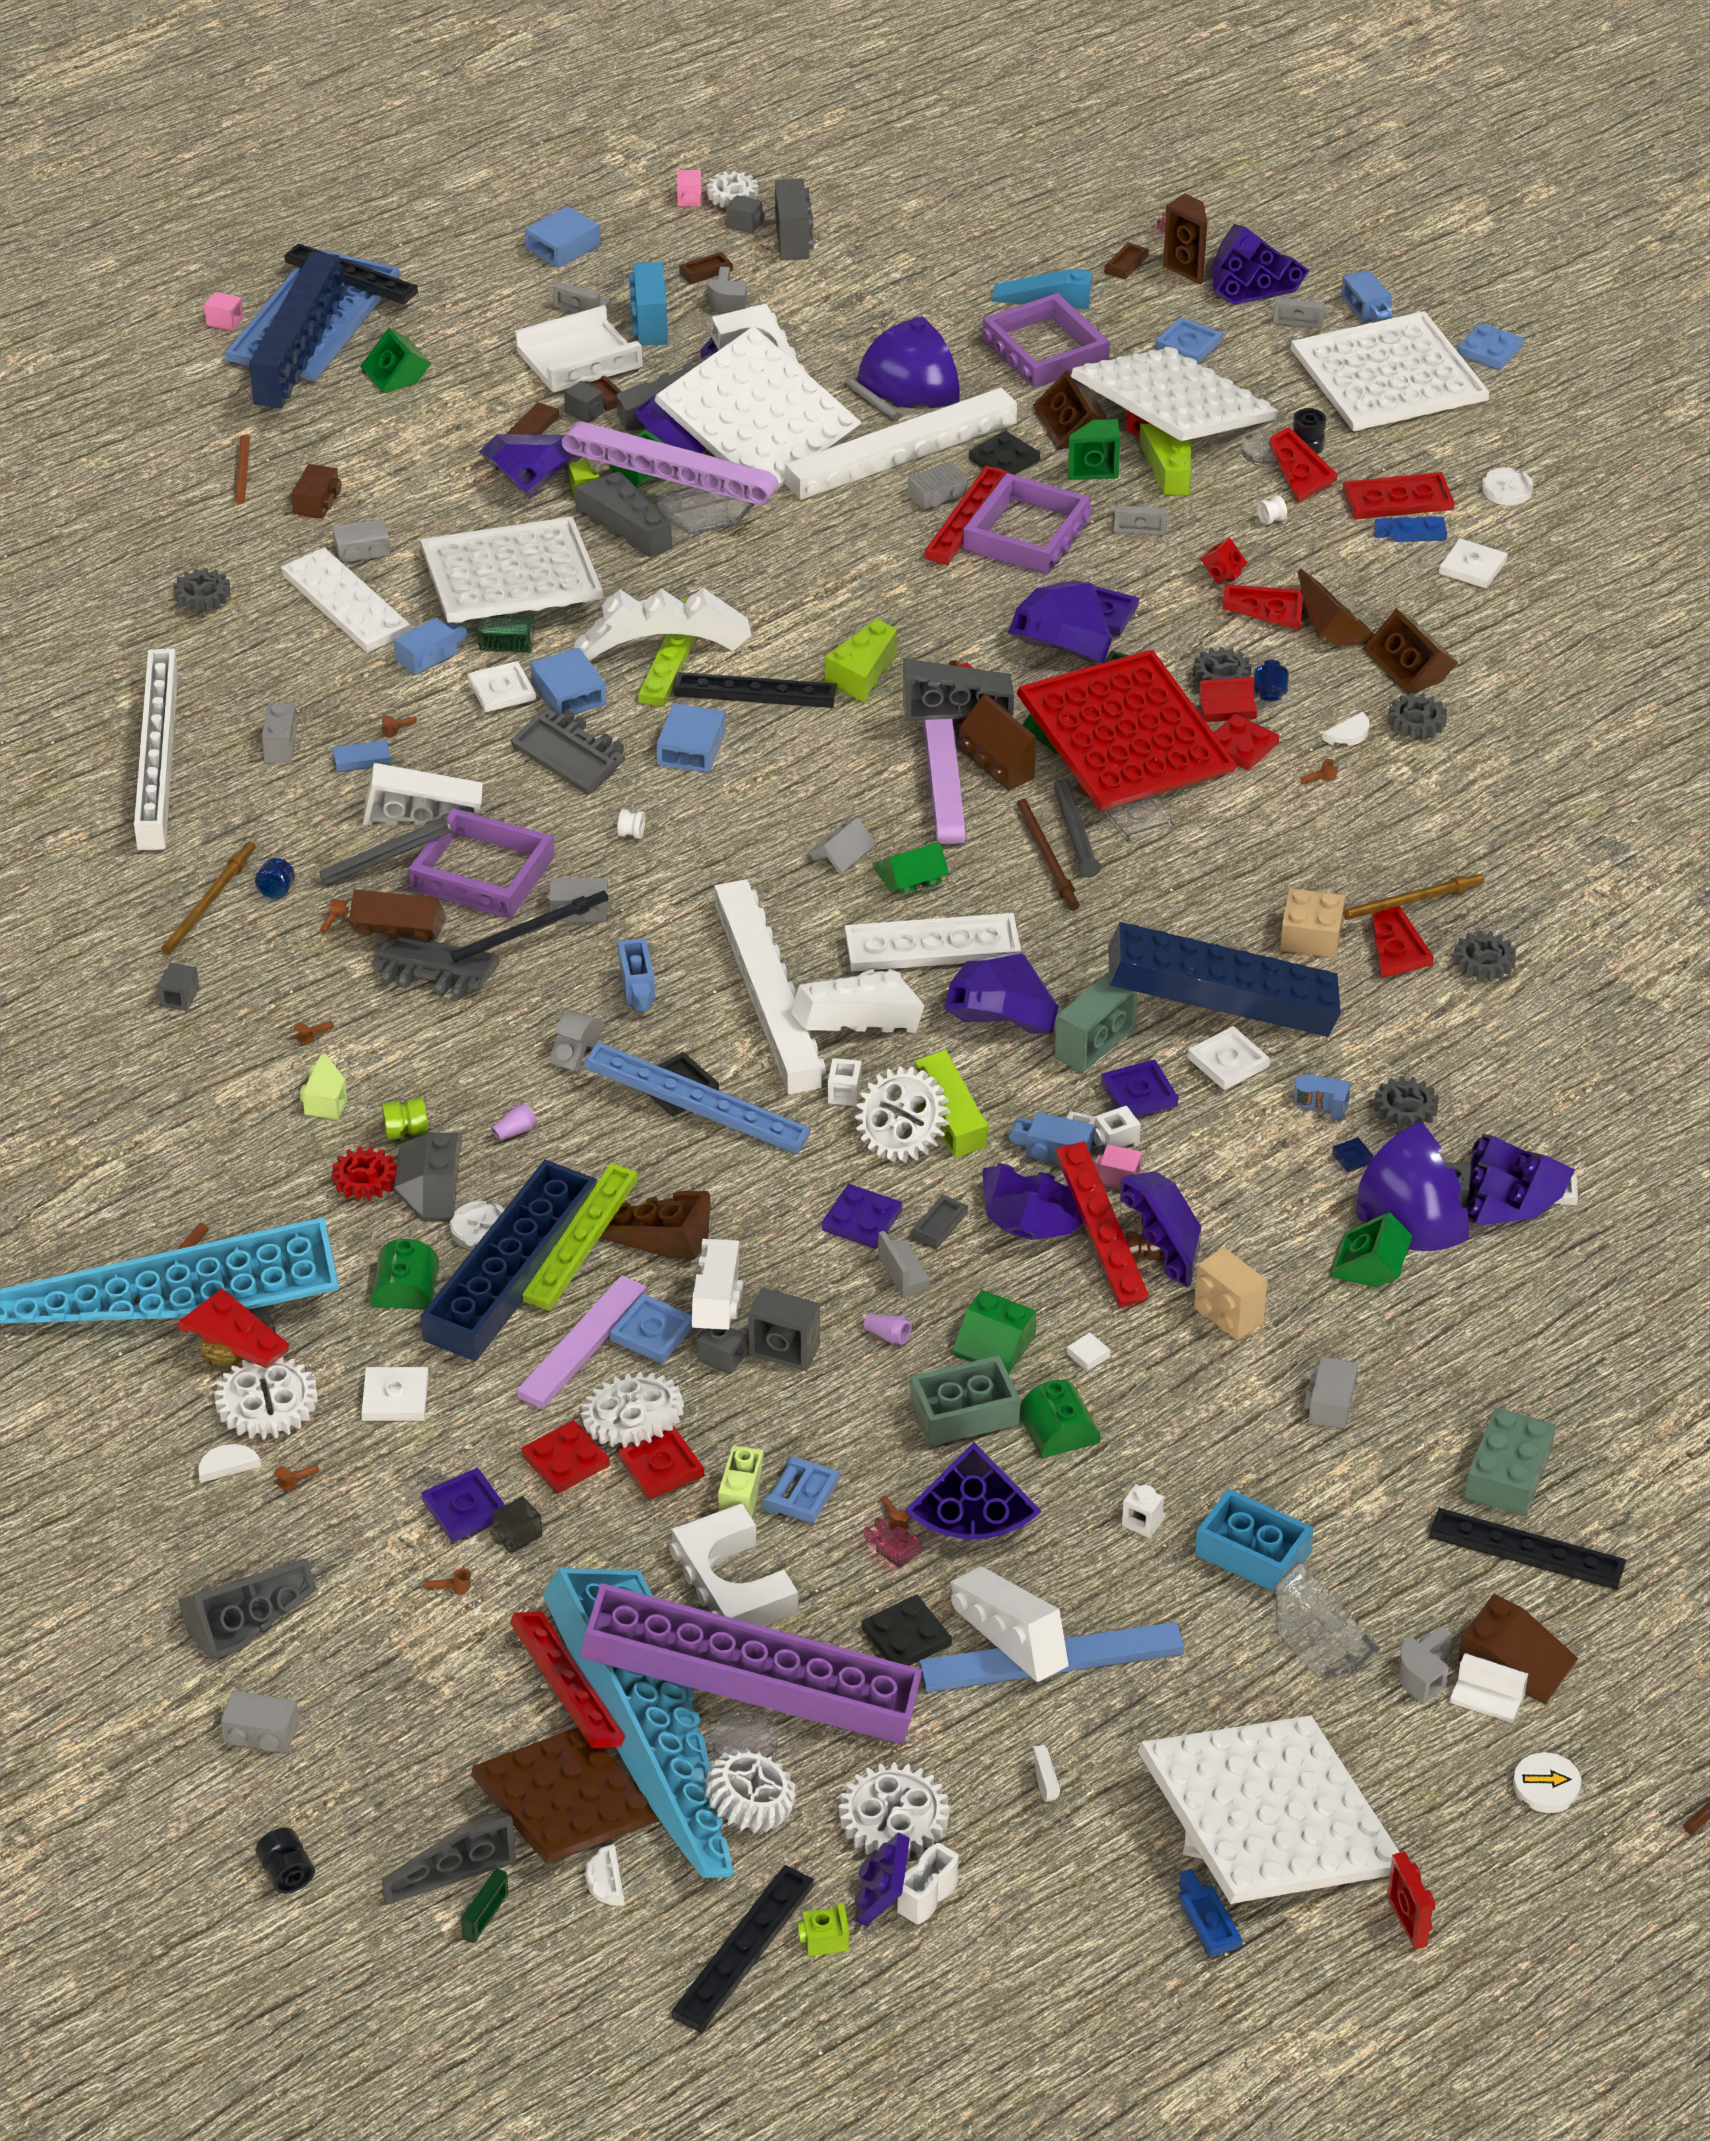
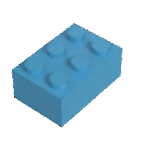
M633 263V273H629L633 336H638V342L641 346L667 345V302L663 263Z
M1228 1488L1197 1529L1195 1555L1281 1595L1311 1553L1314 1527Z

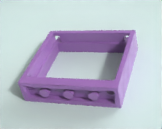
M1059 293L983 318L982 339L1033 388L1056 381L1066 370L1072 373L1074 367L1083 366L1086 363L1093 364L1101 362V360H1109L1110 341ZM1052 318L1081 347L1036 362L1007 333Z
M1006 473L964 528L963 550L1048 575L1053 567L1060 563L1064 552L1069 551L1073 540L1080 536L1084 525L1090 522V515L1093 513V509L1090 508L1091 497ZM1013 499L1069 515L1045 548L989 531Z
M453 808L447 815V819L454 834L448 833L426 844L408 869L410 890L512 919L554 858L553 836ZM456 834L531 854L507 889L433 868Z

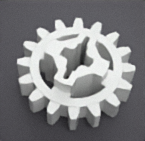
M733 171L732 174L723 172L721 176L716 174L715 179H709V184H707L708 200H713L714 205L720 203L721 208L727 207L736 195L756 200V196H758L757 180H753L751 175L745 177L744 172L736 173V171Z

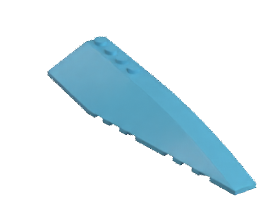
M321 1217L0 1289V1324L183 1318L222 1288L248 1310L339 1290L325 1218ZM139 1294L140 1302L138 1304L134 1303L135 1297Z
M558 1568L542 1596L571 1656L625 1735L622 1746L616 1747L626 1767L658 1819L701 1877H731L734 1871L727 1840L721 1835V1828L723 1827L722 1817L717 1818L716 1809L709 1808L710 1800L705 1797V1779L709 1773L710 1763L704 1736L699 1734L698 1731L700 1718L699 1713L694 1712L692 1704L695 1699L693 1688L580 1658L586 1629L600 1584L604 1583L653 1597L641 1571Z

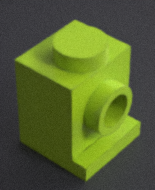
M588 460L568 463L569 485L575 498V487L599 479L600 476L596 473L595 469H591Z
M844 1902L837 1903L835 1908L803 1911V1922H797L799 1943H806L808 1956L849 1951V1927Z

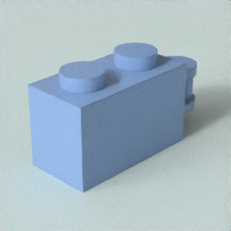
M1370 270L1343 276L1341 297L1362 322L1372 320L1374 323L1392 319V310L1390 308L1392 296Z
M436 617L394 639L396 660L416 675L457 654V643L466 638L467 629L458 623H443Z
M646 938L618 941L619 970L626 1004H633L634 1008L639 1012L648 1011L651 1008V1002H655V981Z
M1037 1112L1034 1120L1017 1118L1008 1137L1012 1143L1026 1147V1157L1059 1164L1055 1155L1056 1148L1085 1141L1089 1153L1091 1152L1094 1125Z

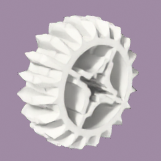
M747 1747L741 1752L734 1748L729 1754L723 1753L711 1765L705 1779V1797L710 1800L709 1808L718 1809L717 1818L725 1817L728 1819V1826L735 1823L739 1825L741 1831L748 1827L754 1834L759 1829L767 1833L772 1827L777 1828L788 1818L795 1802V1783L790 1781L791 1773L782 1771L783 1763L775 1764L772 1762V1755L766 1758L761 1756L760 1750L753 1754Z

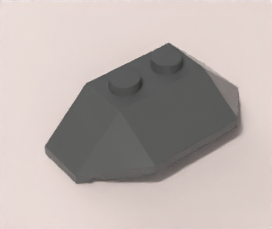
M428 1132L399 1145L394 1186L395 1192L411 1209L417 1212V1216L423 1222H450L454 1217L462 1133Z

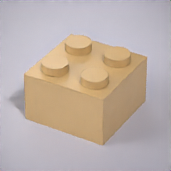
M1289 888L1282 924L1280 951L1337 958L1346 895Z
M1225 1247L1197 1264L1194 1307L1200 1314L1207 1316L1223 1332L1230 1334L1237 1341L1264 1323L1267 1280Z

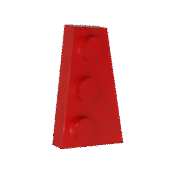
M1290 427L1269 438L1268 445L1297 503L1337 481L1338 474Z
M1225 584L1223 609L1300 631L1303 592L1297 589Z
M1400 906L1372 913L1371 920L1381 978L1433 965L1434 956Z
M223 1288L178 1322L177 1329L186 1333L190 1330L203 1336V1340L214 1345L217 1342L231 1348L233 1354L266 1369L286 1354L290 1345Z

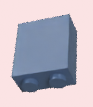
M566 206L525 228L526 249L559 268L601 245L600 225Z
M580 648L530 662L532 685L547 706L557 713V716L567 709L575 715L607 705L606 684Z
M673 703L656 744L657 765L710 773L726 734V711Z

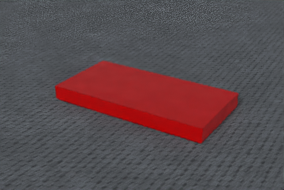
M1442 472L1343 482L1342 489L1354 520L1454 510L1455 502Z

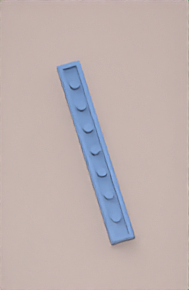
M600 1042L595 1044L584 1063L585 1069L797 1155L810 1135V1127Z
M1177 1622L1064 1638L1069 1666L1056 1673L1184 1654V1644ZM999 1648L919 1660V1668L922 1669L921 1675L926 1692L1031 1677Z

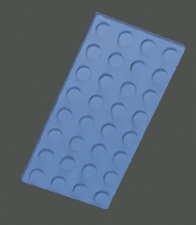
M319 250L327 254L339 255V258L389 276L400 277L398 267ZM296 267L228 348L225 352L227 361L249 366L250 360L302 268ZM342 283V286L345 287L344 299L339 302L336 314L332 315L329 327L325 328L322 340L317 343L314 355L310 356L306 370L301 372L300 378L316 381L383 297Z

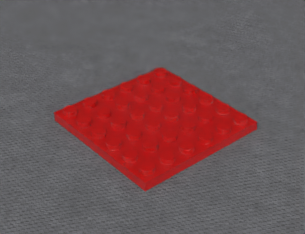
M1153 649L1022 685L1017 690V696L1099 811L1234 772L1237 766Z

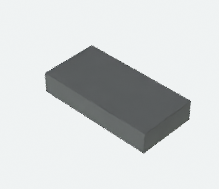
M942 1194L911 1230V1239L937 1250L968 1214V1206Z

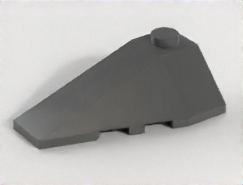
M305 1558L178 1599L188 1633L208 1658L214 1660L242 1650L250 1643L249 1641L272 1626L275 1620L285 1612H289L316 1590L308 1559Z
M498 1811L468 1821L382 1879L385 1904L388 1905L494 1870L495 1868L515 1863L514 1828L511 1815Z

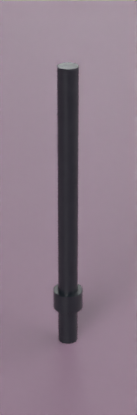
M603 890L586 898L581 896L573 899L571 904L450 952L451 958L456 963L574 914L582 915L589 912L591 907L608 901V895Z

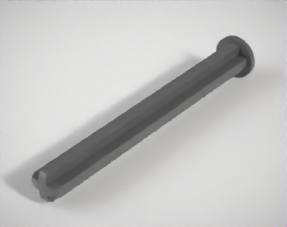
M1065 778L1062 780L1057 779L1054 789L1080 864L1078 867L1079 873L1083 877H1093L1099 873L1101 865L1094 857L1069 781Z
M443 814V818L321 870L319 872L320 877L325 885H330L448 833L453 835V830L446 814Z

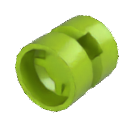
M423 1097L408 1099L404 1105H401L399 1101L382 1103V1115L387 1141L403 1139L407 1133L411 1137H417L429 1132Z

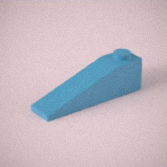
M1067 269L998 283L994 286L992 302L1026 304L1059 293L1073 308L1089 309L1093 274L1092 271H1085L1083 269Z

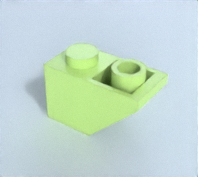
M321 1054L316 1065L311 1066L307 1084H303L301 1087L300 1101L303 1102L305 1115L339 1120L347 1102L346 1081L329 1057Z
M732 1445L718 1492L719 1511L742 1503L752 1518L758 1497L764 1450Z

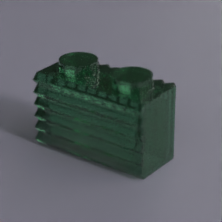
M502 614L480 618L478 626L479 650L530 653L535 635L534 615Z

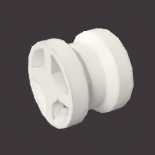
M1277 495L1269 501L1265 499L1258 501V517L1264 525L1272 524L1274 520H1285L1287 518V507L1283 498Z
M622 809L618 819V836L633 835L634 838L641 839L645 829V812L630 813L629 810Z

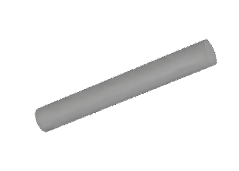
M853 378L847 380V387L892 420L897 421L900 418V412Z

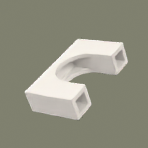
M767 304L711 318L710 335L718 350L755 326L805 371L804 366L799 364L796 359L794 348L789 346L785 331L779 328L775 313H771Z
M742 1503L672 1529V1543L669 1544L671 1555L675 1562L680 1561L688 1584H694L700 1604L703 1607L707 1606L711 1613L763 1627L798 1614V1591L784 1570L748 1583L728 1582L713 1573L712 1568L720 1560L756 1546V1524Z

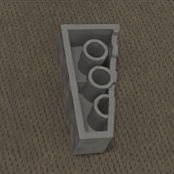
M710 354L703 357V360L705 361L712 355ZM703 361L694 365L692 362L682 366L683 369L671 375L667 372L660 375V378L652 383L644 382L616 394L617 415L625 430L630 431L644 428L632 411L652 396H656Z
M620 471L575 487L577 513L582 516L585 514L589 515L592 522L598 526L600 524L607 526L611 534L623 536L626 538V543L649 557L672 549L671 523Z
M903 658V707L905 721L967 718L980 698L986 694L1013 716L1014 691L1011 674Z

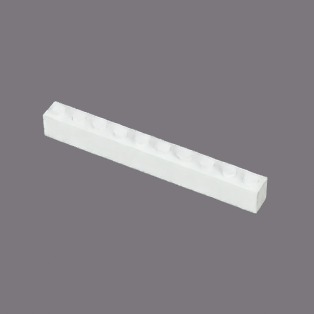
M998 388L785 464V476L787 478L785 485L802 500L1017 423V402L1002 388Z
M175 649L148 650L134 821L138 850L166 849L178 684Z
M747 879L715 885L716 910L788 1095L822 1088V1076L826 1075L825 1063L823 1058L818 1059L817 1043L815 1039H810V1030H805L791 1014L795 1000L793 982L787 981L788 972L785 963H780L779 947L777 944L773 945L772 930L770 926L765 925V912L763 908L758 907L759 901L756 890H751Z

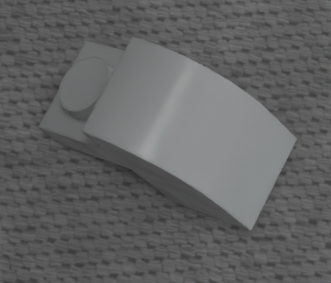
M720 267L719 276H714V280H708L709 306L721 314L746 309L747 282L730 281V267Z
M573 1010L567 1011L561 1017L554 1031L557 1034V1038L548 1062L578 1073L586 1047L594 1048L604 1022Z
M1443 1626L1439 1627L1432 1634H1425L1419 1642L1409 1635L1401 1647L1398 1669L1399 1681L1403 1688L1422 1704L1446 1687L1449 1666L1442 1659L1449 1654L1452 1633Z

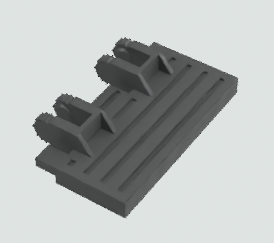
M549 708L543 714L538 713L510 740L515 749L587 795L593 792L626 760L622 755L624 751L622 743L615 741L611 745L612 737L606 733L595 740L592 735L584 731L586 721L581 717H577L574 720V713L568 709L559 716Z
M401 935L397 939L388 938L376 951V957L372 961L371 967L384 969L382 974L383 984H391L397 976H399L398 983L401 988H407L415 979V976L437 981L436 995L443 996L450 988H453V998L460 1000L469 988L479 990L498 967L499 955L480 952L454 963L450 952L462 947L430 940L417 941L412 939L411 936Z

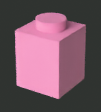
M677 170L678 206H701V170Z
M214 292L210 299L204 303L203 313L206 316V324L233 331L244 318L242 298Z
M1107 1144L1103 1156L1098 1155L1095 1164L1103 1186L1121 1190V1179L1124 1176L1140 1174L1142 1152Z

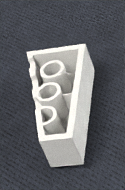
M374 763L364 803L362 825H372L373 822H386V825H397L398 821H414V825H425L426 822L443 818V814H446L447 817L453 808L479 815L483 783Z
M893 971L801 984L798 986L791 1014L805 1030L840 1031L842 1026H846L855 1031L866 1032L867 1027H881L882 1032H893L894 1028H905L906 1033H916L925 1005L899 974Z
M982 1566L950 1581L952 1589L951 1602L955 1610L1036 1682L1069 1666L1060 1610Z

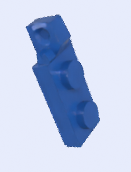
M1444 517L1375 519L1374 523L1375 538L1391 537L1395 539V542L1447 540Z
M1192 1868L1179 1872L1180 1882H1178L1181 1892L1178 1893L1180 1904L1209 1957L1241 1947V1936L1213 1885L1208 1886L1207 1883L1201 1885Z

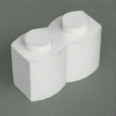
M936 1843L929 1847L922 1854L919 1865L905 1872L903 1893L898 1897V1913L915 1924H920L930 1918L936 1910L937 1902L947 1898L957 1886L959 1854L941 1843Z

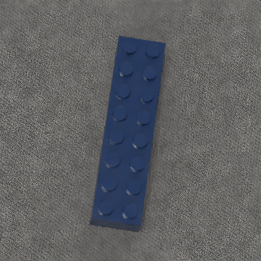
M311 252L249 362L253 404L283 408L286 400L290 399L294 385L298 384L301 372L306 370L310 356L314 355L315 347L318 342H321L325 328L329 327L332 315L336 314L339 302L344 299L345 287L342 286L341 282L343 266H340L339 255Z
M1119 922L1108 945L1109 986L1329 1037L1341 1014L1338 974L1327 970L1316 969L1298 963L1295 964L1273 957L1253 954Z
M544 1159L420 1315L423 1341L477 1361L524 1301L522 1294L596 1186L597 1179Z

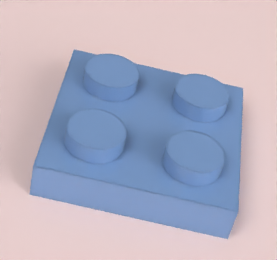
M1181 317L1155 340V349L1175 348L1179 351L1178 354L1192 358L1198 364L1223 341V333Z
M1479 323L1457 346V352L1462 357L1501 370L1523 347L1524 338L1511 332L1494 328L1491 325Z
M642 1294L610 1331V1341L663 1364L692 1330V1315Z

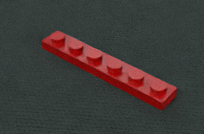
M987 465L983 468L925 549V559L940 564H950L963 545L964 528L1009 471Z
M1085 1141L1056 1148V1158L1118 1308L1147 1301L1149 1294Z
M543 1612L513 1613L510 1621L511 1626L591 1748L621 1747L625 1735Z

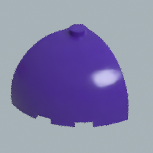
M923 316L915 317L889 328L874 340L863 356L858 372V382L879 398L883 397L892 400L893 405L913 408V404H929V408H939L960 402L958 374L951 352L940 333Z
M1421 1122L1395 1135L1373 1157L1359 1184L1356 1214L1360 1221L1366 1223L1390 1212L1413 1235L1408 1249L1437 1251L1456 1246L1468 1240L1469 1219L1467 1207L1461 1208L1458 1192L1462 1191L1456 1173L1453 1167L1447 1169L1439 1154L1443 1149Z
M975 1442L905 1509L911 1517L927 1528L960 1539H987L1001 1536L1024 1526L1042 1512Z

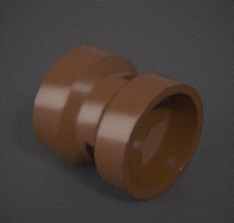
M1136 1231L1126 1232L1125 1239L1135 1261L1144 1257L1148 1260H1159V1247L1149 1243L1142 1237V1234H1138Z

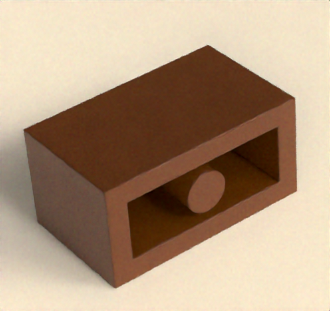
M314 464L307 465L291 493L293 514L323 519L327 510L331 509L336 494H339L341 491L342 482L341 479H338V468Z

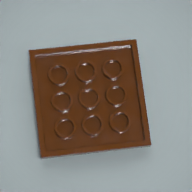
M578 1727L479 1763L472 1768L471 1777L500 1811L511 1815L513 1826L546 1864L652 1824L658 1820V1817L637 1785L604 1748L592 1749Z

